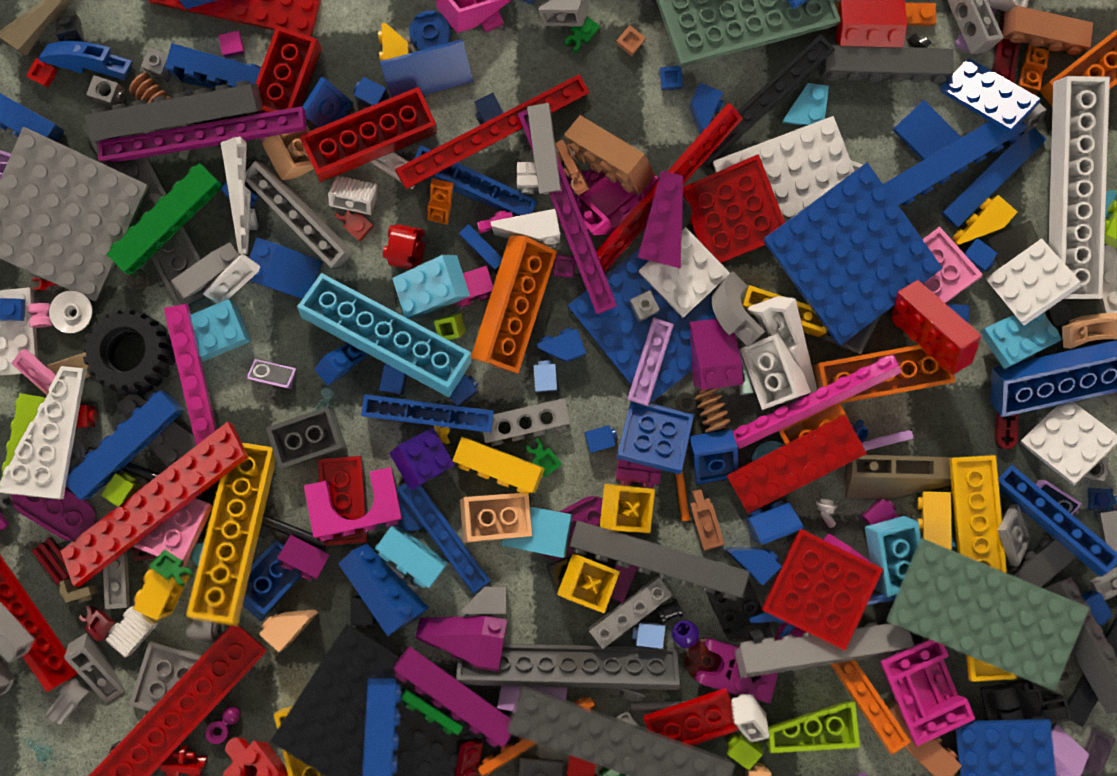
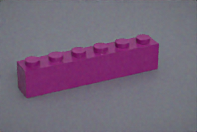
M410 646L407 647L393 667L396 671L395 676L404 683L409 680L415 684L413 689L422 696L425 693L433 697L431 702L440 709L443 706L451 710L449 715L460 722L463 719L468 722L467 728L478 735L479 732H482L487 736L485 741L496 747L498 744L504 747L512 735L507 730L510 718Z

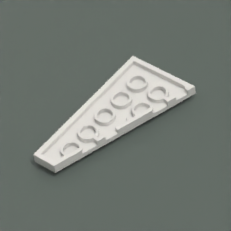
M60 367L48 389L49 393L46 399L38 407V413L34 421L30 422L14 451L15 455L10 465L6 466L3 472L4 476L0 481V493L54 499L64 498L86 375L85 369Z

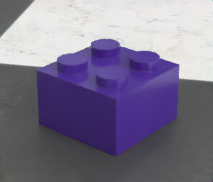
M434 428L398 445L389 453L410 491L443 474L455 465Z

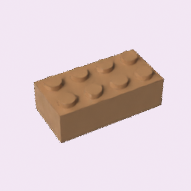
M581 115L564 134L568 141L567 146L574 151V157L579 162L590 164L589 166L595 172L604 173L606 178L613 183L617 181L629 193L633 191L640 196L656 176L643 152Z

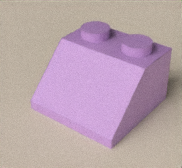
M1057 723L1052 724L1056 776H1081L1089 757L1088 752Z

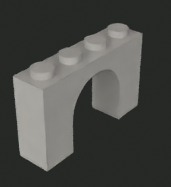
M0 602V654L10 663L28 653L35 639ZM0 662L1 696L10 690L15 677Z

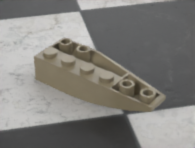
M864 455L845 465V498L892 499L950 486L949 458L958 457Z

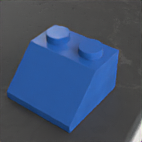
M732 429L689 436L690 454L696 485L728 479L727 474L738 469V446Z
M782 500L770 503V508L766 510L759 508L746 517L755 542L762 545L804 528L790 503L782 502Z
M727 547L725 549L761 585H764L782 567L777 562L779 557L767 548Z

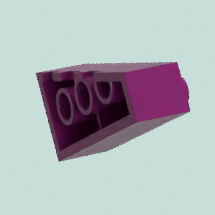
M661 170L638 258L681 269L683 176Z

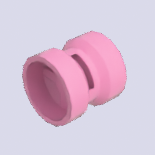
M35 303L28 305V312L31 314V319L29 320L31 328L53 326L49 316L51 304Z

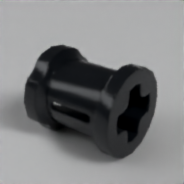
M676 598L673 599V602L656 608L663 624H666V621L672 618L683 617Z

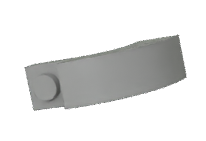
M732 271L714 289L712 307L717 320L728 335L734 332L749 347L765 331L745 311L741 303V293L748 286Z

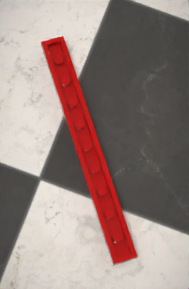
M578 74L396 168L395 172L405 190L524 129L518 114L528 110V106L549 103L552 114L587 96L590 92L582 77Z
M728 103L667 172L683 176L684 185L743 119L735 107ZM658 182L596 250L604 273L647 226Z

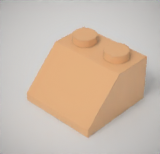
M307 125L306 131L270 136L262 143L281 181L297 178L314 169L299 137L310 132Z
M316 610L287 611L279 615L276 613L263 623L262 627L264 629L259 635L280 652L296 639L319 612Z

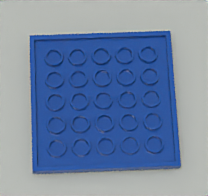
M868 162L762 239L837 345L845 343L894 306L898 291L917 280L923 284L943 269Z
M639 248L606 275L618 307L597 315L589 293L586 290L571 302L568 308L631 386L652 319L656 318L674 324L649 403H651L692 370L689 322L717 318L712 307L713 291L682 318L639 273V270L649 262V260L638 258ZM650 290L660 310L657 314L638 323L629 302L631 299Z

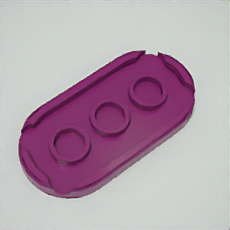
M65 487L63 499L11 494L12 504L20 514L61 539L74 541L97 523V513L94 506L87 500H79L67 487Z
M588 496L559 511L573 515L565 558L575 553V547H571L570 544L577 521L600 527L603 498ZM541 554L549 559L561 560V557Z

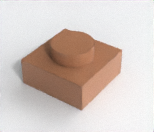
M629 25L616 40V44L633 56L646 41V37Z

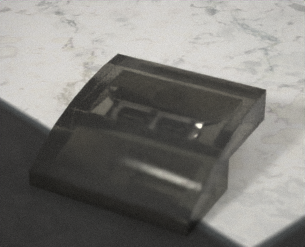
M1031 220L988 239L990 247L998 253L996 255V262L999 268L1039 241Z

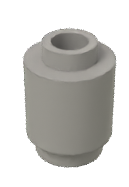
M199 620L189 621L186 628L187 637L192 638L193 641H216L222 632L221 624Z

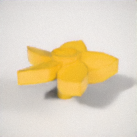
M434 426V430L441 442L449 444L450 441L447 435L450 432V428Z

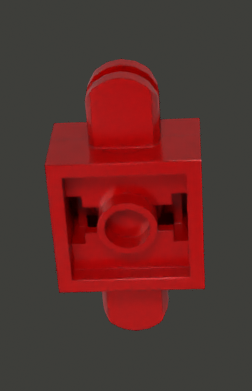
M235 737L226 744L225 751L233 763L223 772L224 776H288L286 766L267 742L254 740L249 745L246 739Z

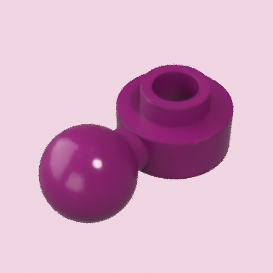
M234 706L226 708L223 712L222 720H215L207 726L205 731L207 740L212 744L222 743L229 735V724H235L239 721L241 716L240 710ZM215 728H220L222 730V734L217 735L215 733Z

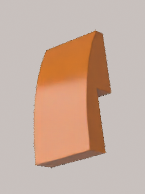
M1030 45L1027 47L1017 82L1018 86L1032 94H1038L1041 89L1043 72L1047 68L1049 50Z
M432 179L427 220L448 225L454 183Z

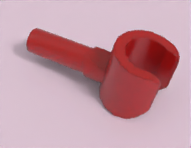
M38 277L32 279V281L40 282L37 288H32L38 291H45L48 287L58 285Z

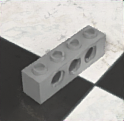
M947 0L971 55L988 52L1004 38L987 0Z
M565 399L494 414L491 433L483 432L485 443H491L492 447L504 444L503 440L512 438V442L523 440L526 434L533 433V437L546 434L545 430L554 428V432L566 430V425L570 424ZM545 412L551 413L553 416V421L547 425L541 422V415ZM528 417L532 420V426L529 429H522L520 427V420L522 418ZM503 422H508L511 425V430L507 434H501L499 431V426Z
M657 575L625 599L623 603L621 602L591 625L589 632L603 649L673 595Z

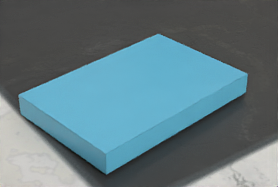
M530 507L532 536L502 540V546L565 558L573 515Z

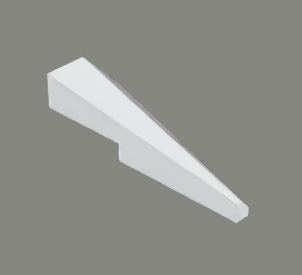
M234 137L221 142L238 253L239 255H248L251 191L245 187L247 143L241 137Z
M778 296L750 306L747 309L748 313L755 315L760 322L758 325L766 331L769 337L774 334L780 336L803 371L810 392H816L817 386L796 299Z

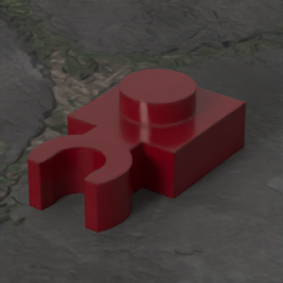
M86 605L85 608L88 610V615H80L79 619L82 622L88 623L84 629L95 640L103 641L115 622L104 611Z

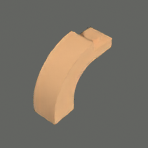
M1117 313L1086 315L1069 320V324L1062 327L1063 348L1071 349L1094 340L1117 339Z

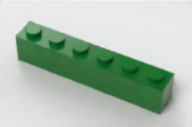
M199 163L191 167L186 177L177 181L167 195L158 199L157 205L151 211L145 212L141 220L135 226H131L120 241H116L111 245L106 255L123 272L133 276L221 190L220 188L223 184L202 164Z

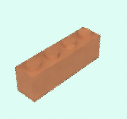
M1016 6L1004 15L1002 35L1013 43L1023 42L1030 44L1032 47L1041 46L1048 48L1050 51H1064L1068 55H1079L1082 51L1091 47L1093 22Z
M892 699L886 703V706L911 741L904 748L933 776H953L962 767L956 760L958 756L949 747L944 749L940 745L942 740L939 737L915 746L898 704Z

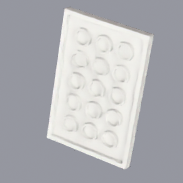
M834 116L717 159L712 163L715 172H718L759 154L785 222L855 171Z

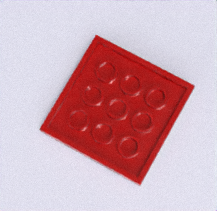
M759 154L683 187V197L692 209L691 223L696 236L720 263L765 246L762 239L785 223Z
M800 529L764 602L762 610L845 651L883 569Z

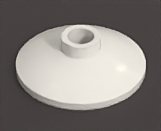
M62 292L54 298L50 305V320L62 332H80L89 325L92 319V304L80 292ZM74 309L77 310V314L75 317L71 315V312Z

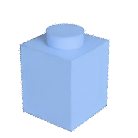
M538 361V365H534L535 392L557 391L555 364H551V361Z
M639 621L637 626H633L632 639H636L635 643L637 646L663 649L665 625L662 623Z

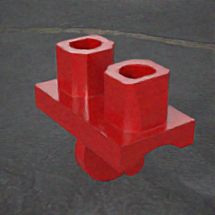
M182 745L180 751L174 750L160 765V771H165L166 776H180L181 773H186L187 776H201L202 770L207 763V756L189 752V746Z

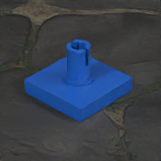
M321 77L304 103L303 108L306 112V120L316 128L344 118L354 103L327 79Z

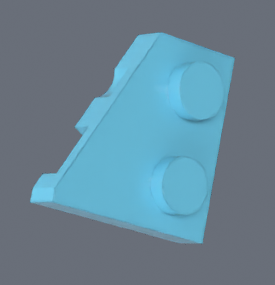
M808 83L783 119L782 124L805 127L824 120L829 86Z

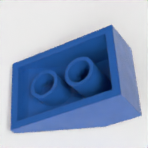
M256 237L249 259L258 264L260 269L248 282L303 299L317 280L323 261Z
M277 539L252 564L242 605L261 622L301 578L299 576L300 571L294 568L292 571H289L279 566L281 562L277 558L284 545Z

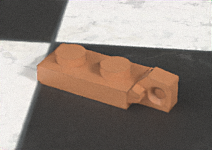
M560 140L556 143L559 150V159L562 164H566L567 167L564 168V171L568 178L572 179L570 186L579 196L589 190V187L571 150L563 140Z
M702 490L692 491L695 502L690 504L691 512L703 551L724 546L725 543L713 504L709 498L704 499Z

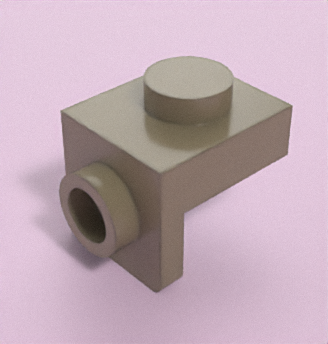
M71 579L60 581L59 591L65 603L77 599L79 603L92 600V595L99 593L97 584L76 590Z

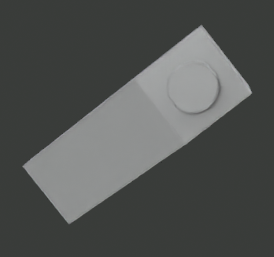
M228 243L205 256L171 282L182 298L186 299L206 288L239 257V254L232 244Z
M88 632L68 644L64 659L105 703L125 692L104 651Z

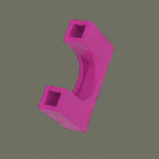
M389 467L370 471L374 502L370 511L362 518L356 520L344 519L336 512L332 502L329 482L323 481L304 485L313 537H320V541L334 539L333 534L342 533V537L353 535L356 529L363 528L364 532L376 530V525L384 523L386 527L399 525L398 520H403L393 468Z

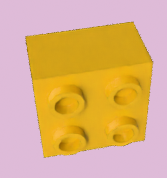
M604 484L600 527L615 531L650 533L655 489Z
M572 554L557 595L605 613L620 571Z
M149 569L144 576L143 581L145 584L142 590H139L134 598L136 603L133 610L159 620L172 615L184 587L177 584L175 577L167 581ZM184 574L181 576V580L186 584L190 576Z

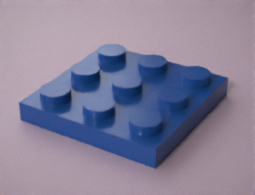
M630 401L617 459L681 475L694 414L650 403L647 407Z

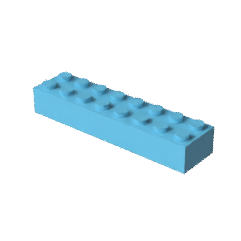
M323 273L320 274L297 306L300 316L304 320L447 397L451 396L471 364V352Z

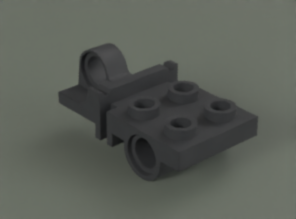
M749 578L747 579L743 598L737 596L736 601L723 597L724 592L715 590V594L706 592L714 613L729 642L747 633L754 644L762 643L761 641L764 639L774 638L769 622L752 623L749 621V618L763 614L762 607Z
M1025 680L980 688L987 721L1049 719L1051 724L1071 721L1066 698L1061 694L1041 696L1039 684L1028 680L1029 686Z

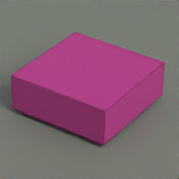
M239 31L218 35L224 58L245 53L242 36Z

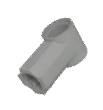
M75 677L70 679L61 689V695L47 711L48 719L53 723L63 724L75 708L86 700L85 696H89L91 690Z

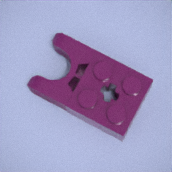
M706 638L705 646L710 651L720 655L721 663L714 671L700 670L697 672L695 680L716 689L727 688L728 692L738 695H753L756 700L771 703L778 673L741 678L734 652L740 645Z

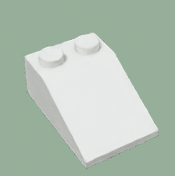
M555 209L491 221L493 233L497 236L509 238L510 235L527 236L550 248H554L557 246L556 243H560V231Z
M778 334L740 349L762 410L811 393L803 371Z

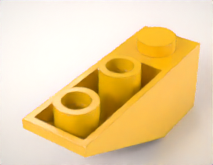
M999 195L992 199L987 198L979 207L982 210L977 215L974 213L966 221L968 226L964 230L960 229L952 239L959 246L976 238L997 232L1004 228L1018 211Z

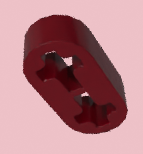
M997 413L994 440L999 448L1011 449L1016 445L1019 423L1018 414L1010 415L1012 420L1007 422ZM1005 436L1010 438V442H1006V445L1004 441H1001V438Z

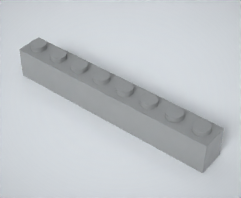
M886 621L884 625H878L877 622L864 625V628L856 627L845 651L810 633H805L803 637L796 638L795 635H788L779 641H775L774 638L762 640V643L754 644L753 641L744 642L734 652L740 677L746 678L898 654L913 647L914 643L909 630Z

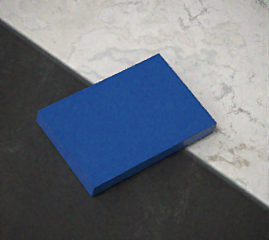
M925 100L893 129L922 160L962 138Z

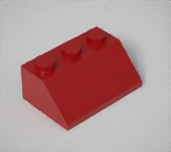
M840 0L838 14L841 22L836 27L835 42L838 45L904 47L907 30L905 0Z

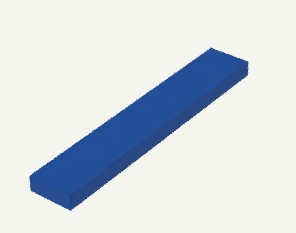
M1035 127L1026 133L1023 132L1021 134L1022 137L1015 140L941 213L955 228H958L1047 140Z
M405 482L397 488V491L471 592L475 594L491 582L423 487L419 486L410 491Z

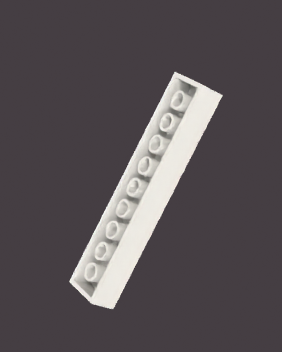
M1066 76L1053 82L1049 247L1083 285L1064 299L1103 298L1110 77Z

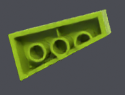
M846 700L769 725V738L765 739L766 750L770 753L860 748L855 701Z

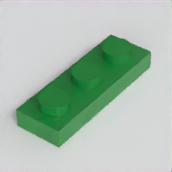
M406 688L401 694L404 706L412 711L415 708L423 712L421 716L431 723L434 720L441 724L440 729L449 735L452 732L459 735L463 728L461 723Z

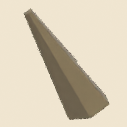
M72 0L40 1L0 30V39L27 56L50 23L54 25L57 22V19L60 18Z

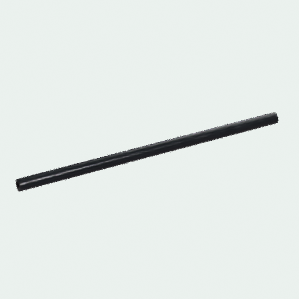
M88 447L85 455L93 450L95 451L96 448ZM129 462L122 469V471L148 481L153 480L160 474L132 462ZM204 491L196 497V499L214 506L216 495ZM263 515L261 525L289 536L292 535L319 548L324 549L326 547L324 545L327 540L320 541V537L314 538L313 533L268 515Z

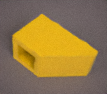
M381 23L382 31H378L379 43L383 46V51L379 52L380 61L411 53L408 42L389 25Z

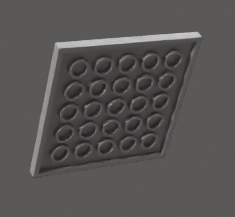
M23 127L0 179V259L71 291L80 292L93 301H98L115 265L106 253L110 250L111 245L116 241H120L126 235V231L132 226L149 185Z

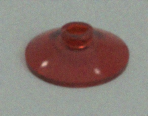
M708 637L699 638L694 646L687 648L685 651L684 664L686 670L693 678L696 677L697 672L700 670L711 672L720 666V655L710 651L705 646V640ZM704 657L710 658L709 664H703Z

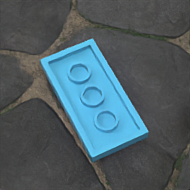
M1045 312L1024 326L1015 315H1012L979 332L1004 369L1063 340L1058 330L1046 317Z

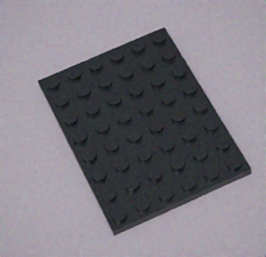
M347 623L274 733L270 742L324 776H363L368 678L395 679L396 685H400L401 694L406 688L448 716H450L451 710L445 706L440 709L431 702L433 697L425 693L422 696L413 689L415 684L409 680L404 683L395 676L396 671L393 667L400 659V656ZM400 694V702L395 704V708H399V726H394V731H397L398 748L393 750V754H396L397 767L396 774L392 773V776H455L460 743L474 739L481 740L484 734L482 732H479L478 735L467 728L469 723L461 719L459 723H461L463 728L459 735L454 732L449 735L440 729L441 724L434 720L431 723L421 716L423 712L415 708L412 711L402 704L404 700L401 699Z

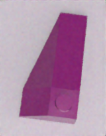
M489 616L420 618L415 638L436 649L442 648L452 653L451 656L457 659L460 657L470 662V665L475 668L498 672L507 620Z

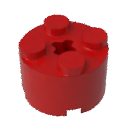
M401 224L389 226L388 245L383 249V258L387 259L389 266L411 270L416 265H421L426 243L422 242V236L426 237L424 229Z

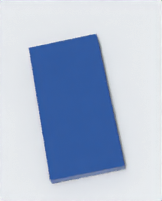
M462 39L380 61L391 98L417 87L420 88L422 95L474 82Z

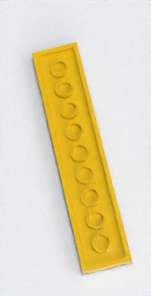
M996 455L949 458L957 553L1007 573L1005 549L998 533L1002 516ZM967 655L968 678L970 681L1017 679L1013 673Z

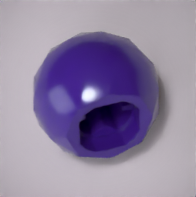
M681 620L672 629V639L678 646L690 648L699 639V629L693 622Z

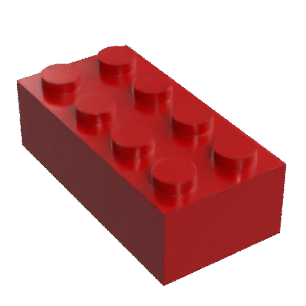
M276 26L255 83L258 85L263 110L254 111V113L261 114L302 106L322 51V47L316 38Z
M919 280L897 292L896 304L894 305L891 318L897 327H900L908 334L912 341L920 345L926 354L931 355L951 375L956 374L973 363L982 338L979 332Z

